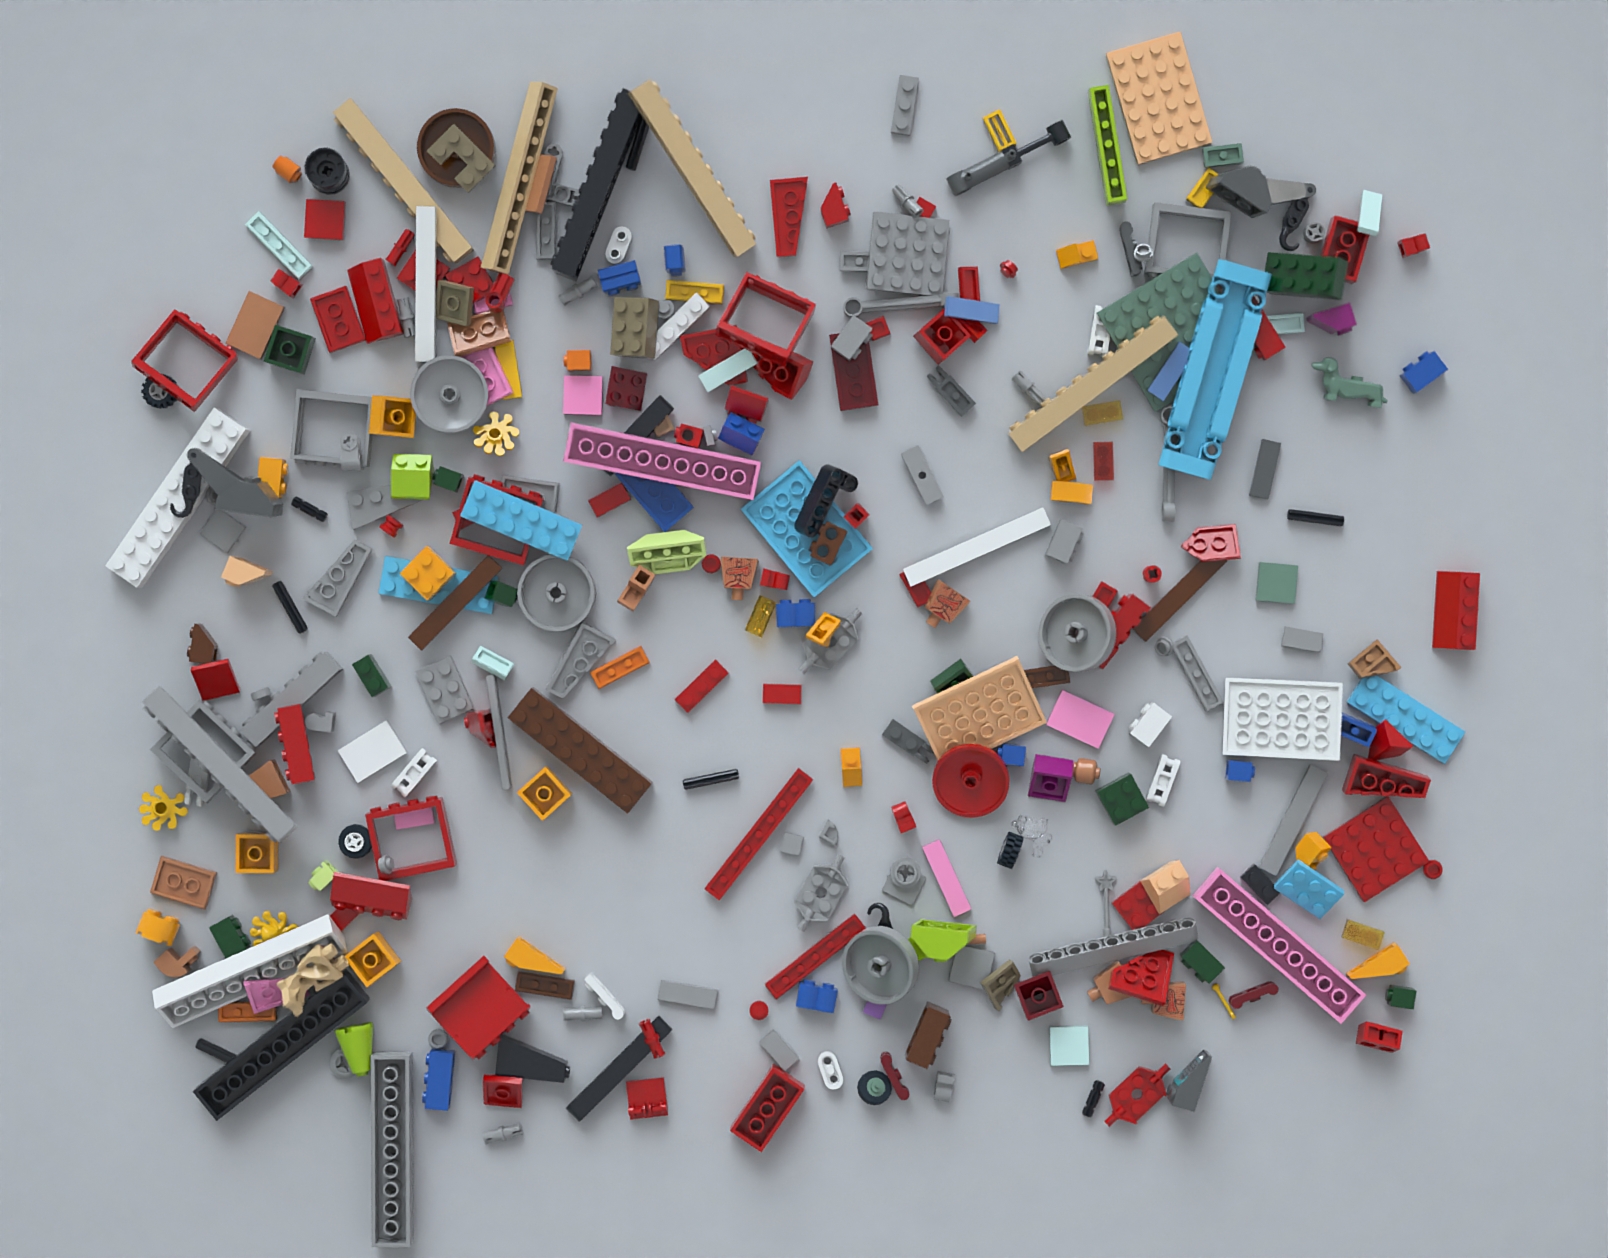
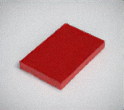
M347 286L310 298L329 353L366 341Z

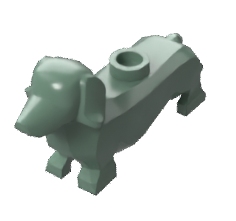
M1325 357L1322 362L1311 364L1313 369L1324 372L1323 385L1327 390L1323 397L1324 399L1336 401L1337 395L1345 399L1365 397L1371 399L1368 402V406L1382 408V402H1388L1383 397L1384 389L1382 385L1364 382L1363 377L1352 376L1351 379L1341 377L1338 372V362L1332 357Z

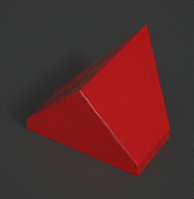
M1385 719L1375 726L1377 732L1369 747L1368 758L1381 760L1398 757L1411 749L1413 745Z

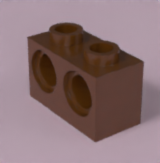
M828 521L826 524H822L818 532L820 536L817 542L813 540L808 550L812 552L810 556L831 566L848 531ZM828 529L836 530L837 537L830 540L826 537ZM820 546L828 548L829 553L827 556L820 557L817 550Z

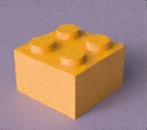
M372 395L369 434L414 438L416 413L411 399Z
M426 546L399 574L427 601H430L457 573L430 546Z
M548 765L517 792L542 821L573 794Z
M265 833L236 834L235 873L277 872L279 842H273Z
M379 931L372 934L345 955L349 965L366 987L375 983L402 962Z

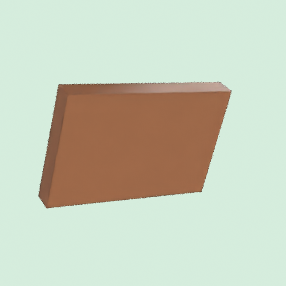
M540 155L525 212L542 214L557 157Z
M248 291L226 340V344L262 360L270 342L274 326L278 324L285 307Z
M504 310L500 313L486 311L472 315L470 326L451 322L447 323L454 354L458 357L511 342Z
M161 856L150 893L206 909L217 872Z

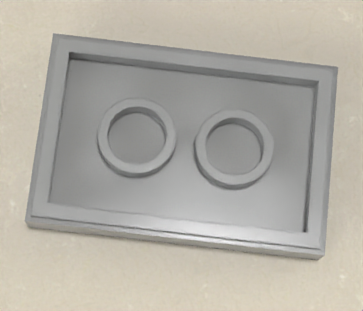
M502 475L501 482H503V486L508 488L511 485L518 486L525 493H529V491L538 492L540 497L544 498L541 508L553 513L556 512L560 483ZM519 498V499H522V500H524V501H527V502H529V503H531V504L536 505V502H533V501H530V500H526V499H523V498Z

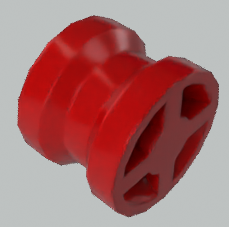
M388 514L385 523H382L379 527L395 538L397 531L402 529L404 525Z

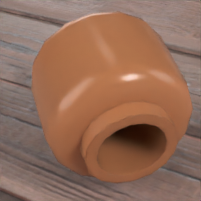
M1079 758L1077 762L1073 763L1072 777H1074L1076 782L1092 785L1095 779H1099L1101 768L1097 767L1095 760Z

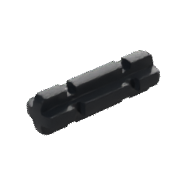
M294 497L291 505L293 507L300 508L301 511L316 517L321 522L326 520L328 514L323 510H319V508L306 501L303 502V499L299 497Z
M1099 1080L1094 1081L1093 1089H1091L1086 1106H1084L1082 1111L1083 1115L1087 1117L1093 1116V1109L1096 1108L1101 1096L1100 1092L1103 1091L1105 1086L1103 1082Z

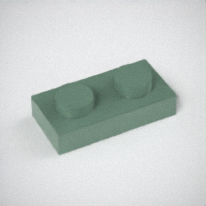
M1242 143L1205 147L1202 149L1205 168L1244 163Z

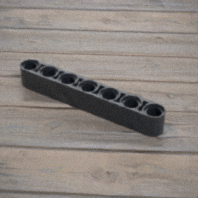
M660 1016L651 1022L655 1032L659 1034L660 1042L672 1031V1028ZM643 1032L566 1107L579 1122L651 1052L649 1045L644 1041L645 1036Z

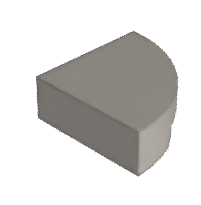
M828 820L819 837L836 846L838 841L836 826Z

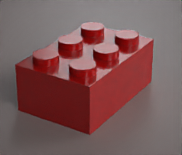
M1335 215L1330 219L1320 256L1339 257L1348 261L1345 283L1353 284L1357 281L1370 235L1357 231V221Z

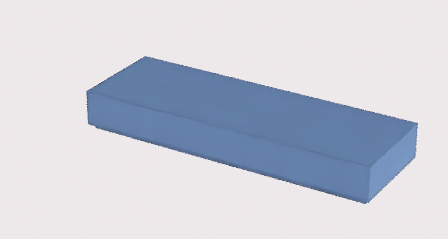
M948 296L946 297L944 316L997 324L1000 304Z
M1178 342L1147 389L1148 392L1162 401L1165 400L1183 373L1185 364L1187 365L1189 347Z

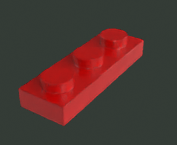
M715 659L674 700L688 713L729 672Z

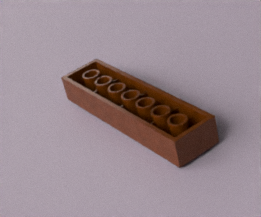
M534 687L527 692L508 716L509 720L627 814L653 783Z

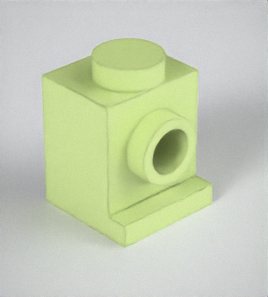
M327 860L321 863L323 868L319 866L311 873L313 877L308 883L315 890H323L332 882L333 873L338 872Z

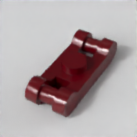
M1268 981L1231 995L1228 1001L1233 1008L1239 1009L1244 1002L1250 1001L1252 1003L1261 999L1260 996L1265 994L1276 995L1279 988L1274 982Z
M885 1051L880 1055L881 1063L898 1097L901 1100H907L909 1098V1089L901 1084L900 1079H902L898 1068H893L891 1054Z

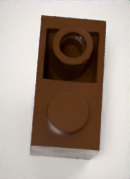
M194 623V627H191L190 630L191 646H188L187 649L189 662L202 664L216 662L218 644L203 624Z

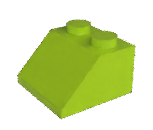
M393 454L391 498L430 500L434 472L432 455Z

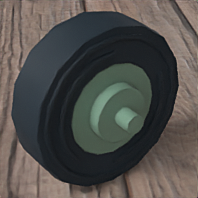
M873 1070L862 1075L858 1081L857 1089L860 1098L865 1103L880 1105L887 1101L891 1095L892 1085L886 1074Z

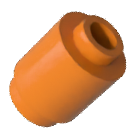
M280 155L273 163L272 168L275 169V172L289 183L297 182L302 175L301 167L289 158Z

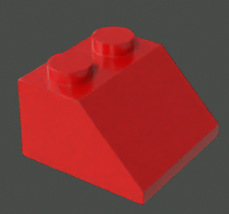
M945 308L913 335L938 365L971 337L956 318L944 316Z
M731 385L724 409L728 411V415L730 412L738 416L741 415L746 417V420L756 424L757 421L762 422L769 400L767 397Z

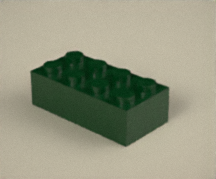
M1268 252L1265 272L1272 274L1267 293L1271 295L1342 300L1348 261L1339 257Z

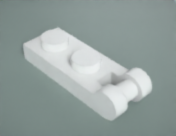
M592 972L589 973L584 979L586 987L591 992L595 991L599 995L598 1000L604 1006L608 1005L613 1011V1018L621 1019L625 1013L624 1007Z

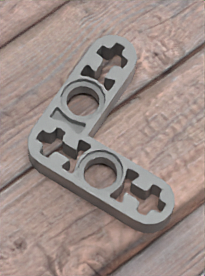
M549 144L545 149L544 155H551L549 150L557 148L556 150L559 152V155L554 156L557 157V164L554 167V174L551 178L552 183H550L546 200L573 207L575 200L572 199V203H569L571 192H575L573 194L574 197H580L579 190L555 183L563 151L558 144ZM566 190L568 193L565 200L558 199V191Z

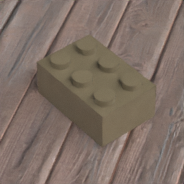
M614 297L610 355L655 359L658 300L651 298Z

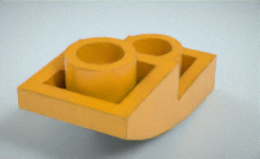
M1052 481L1050 500L1065 503L1092 504L1093 485Z

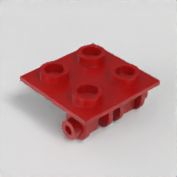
M664 1077L626 1081L630 1120L668 1115Z

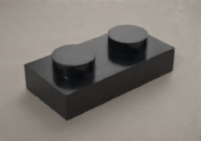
M1255 864L1240 876L1267 905L1280 894V892L1274 889V884Z

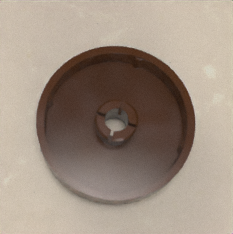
M451 108L434 114L423 125L417 140V154L422 167L431 178L442 185L461 188L462 186L454 178L467 164L454 152L440 165L427 150L453 124L492 162L495 159L496 147L491 130L478 115L465 109Z

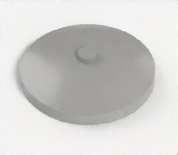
M452 355L439 356L426 362L416 373L411 385V403L419 419L428 427L444 433L460 432L473 426L483 415L488 402V387L481 371L470 361Z

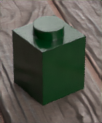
M440 466L433 474L432 479L435 480L433 484L458 493L464 475Z
M490 581L484 599L505 607H512L517 600L518 589L499 581Z
M1390 985L1385 993L1387 1004L1392 1007L1414 1010L1416 990L1409 987Z

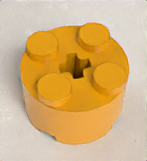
M147 909V911L143 912L135 933L158 943L167 942V946H172L180 927L179 919L172 916H165L164 918L161 916V912Z

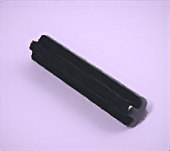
M641 116L626 163V168L635 171L649 130V126L643 116Z
M1289 509L1287 512L1288 520L1333 526L1344 525L1343 516Z
M278 581L274 583L272 587L297 632L301 634L308 630L283 582Z
M737 769L688 778L683 780V786L687 790L739 779V772Z
M202 1038L196 1043V1049L226 1063L236 1056V1054Z

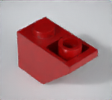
M837 182L832 184L820 208L826 229L848 222V216H851L848 205H844L842 198L845 197L842 186L838 187Z

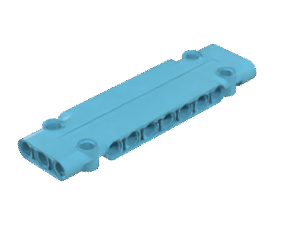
M1218 259L1212 283L1208 287V296L1202 304L1187 356L1188 363L1184 366L1168 420L1169 429L1164 437L1165 443L1158 463L1159 466L1208 480L1212 479L1217 459L1221 454L1222 442L1226 440L1261 323V310L1266 303L1265 296L1272 274ZM1217 284L1221 285L1223 289L1220 295H1217L1214 291ZM1254 295L1259 298L1257 306H1254L1251 302V298ZM1173 434H1176L1179 438L1178 443L1175 445L1170 442ZM1209 445H1213L1215 447V452L1213 455H1209L1207 453V448Z

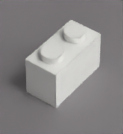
M1153 702L1150 705L1147 703L1140 711L1142 713L1141 717L1138 720L1136 718L1129 726L1131 730L1128 732L1147 747H1150L1172 718L1171 715Z

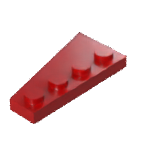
M808 177L770 180L777 258L796 256Z

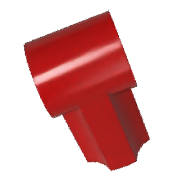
M499 272L490 293L485 298L487 306L493 313H500L504 310L505 301L515 281L514 278ZM500 299L497 305H491L492 300Z

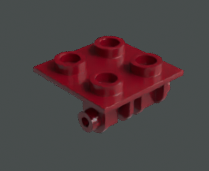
M611 366L605 404L641 411L647 373Z

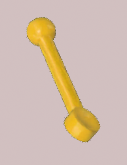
M1213 984L1212 989L1217 992L1231 1018L1235 1019L1236 1016L1220 992L1219 985Z

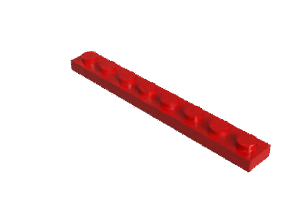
M800 768L795 771L704 888L718 900L723 897L814 780Z

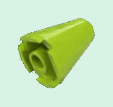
M373 1022L362 1023V1026L350 1025L335 1030V1035L352 1074H357V1077L368 1075V1071L371 1070Z

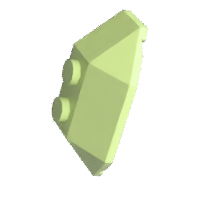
M686 530L647 534L627 547L630 566L638 567L640 565L653 574L690 570L702 558L706 557L704 537Z

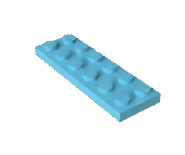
M476 480L460 515L463 518L567 561L582 528V524Z
M385 556L378 594L440 605L472 571L452 568L457 574L430 601H427L399 574L411 560ZM495 576L491 581H498L499 576ZM489 583L464 609L489 614L493 613L494 602L484 599Z
M1377 675L1361 678L1347 700L1348 704L1378 723L1386 719L1411 744L1443 764L1447 762L1465 734L1464 730Z

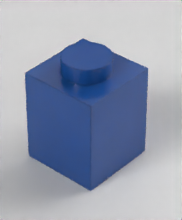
M1002 744L1001 748L998 747L997 754L1003 759L1005 764L1024 766L1025 746Z
M1227 760L1225 779L1251 782V778L1255 776V766H1252V762Z

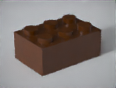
M927 1001L905 1052L907 1061L928 1069L929 1065H933L936 1059L935 1050L937 1047H941L944 1040L942 1033L944 1029L948 1030L952 1020L947 1009Z

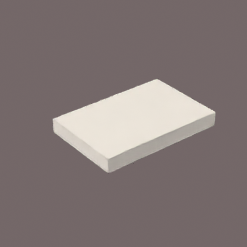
M388 720L338 750L357 783L407 753Z

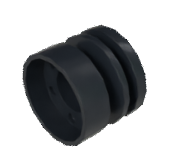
M327 147L318 148L311 152L306 159L304 165L305 174L313 187L320 193L327 195L337 194L347 186L350 178L349 168L342 156L334 149ZM328 170L331 171V173H330L331 176H329V177H327V171H328Z

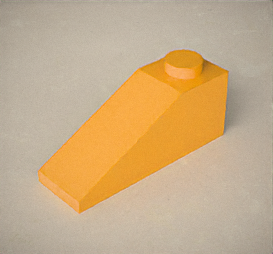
M520 936L516 938L504 955V958L507 959L506 963L514 968L517 966L523 969L562 974L565 970L563 966Z
M1393 942L1348 971L1346 975L1350 979L1394 975L1396 973L1401 974L1407 970V966L1410 963L1398 944Z

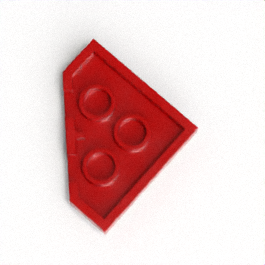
M716 329L680 336L683 354L698 363L705 370L738 353L742 348L716 336ZM746 370L726 381L725 384L729 386L748 382Z
M1158 950L1140 955L1130 960L1127 964L1114 968L1111 972L1108 989L1164 1006L1174 953Z

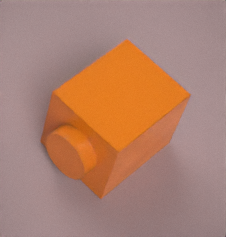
M567 350V355L563 356L564 367H567L568 371H592L591 351Z

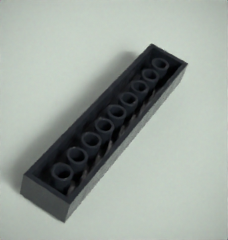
M624 88L621 93L618 92L614 101L616 107L608 115L607 121H609L607 129L604 128L601 133V145L595 148L593 154L595 160L593 165L589 164L586 183L582 182L580 186V198L578 201L575 200L572 207L573 216L571 219L568 218L565 224V236L560 237L557 245L559 247L558 254L553 255L550 263L552 270L556 274L576 282L642 116L628 95L631 91Z
M347 969L342 972L343 977L317 991L308 998L303 1005V1012L296 1017L293 1012L289 1013L192 1091L216 1121L368 1003L370 997Z

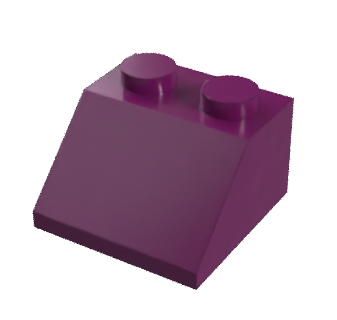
M1350 303L1312 314L1306 318L1307 322L1330 334L1337 333L1338 336L1353 331L1352 327L1357 325Z
M1035 754L1028 796L1066 802L1072 780L1073 760Z

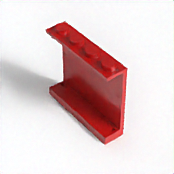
M483 956L429 1004L426 1010L472 1060L475 1058L479 1060L487 1053L485 1050L490 1045L494 1047L501 1040L500 1036L504 1032L508 1034L516 1026L514 1023L519 1018L523 1020L529 1015L530 1012L528 1010L531 1006L526 1004L492 967L489 960Z

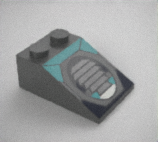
M1203 1049L1173 1080L1172 1085H1168L1166 1095H1168L1172 1105L1195 1112L1212 1060V1056L1207 1050Z

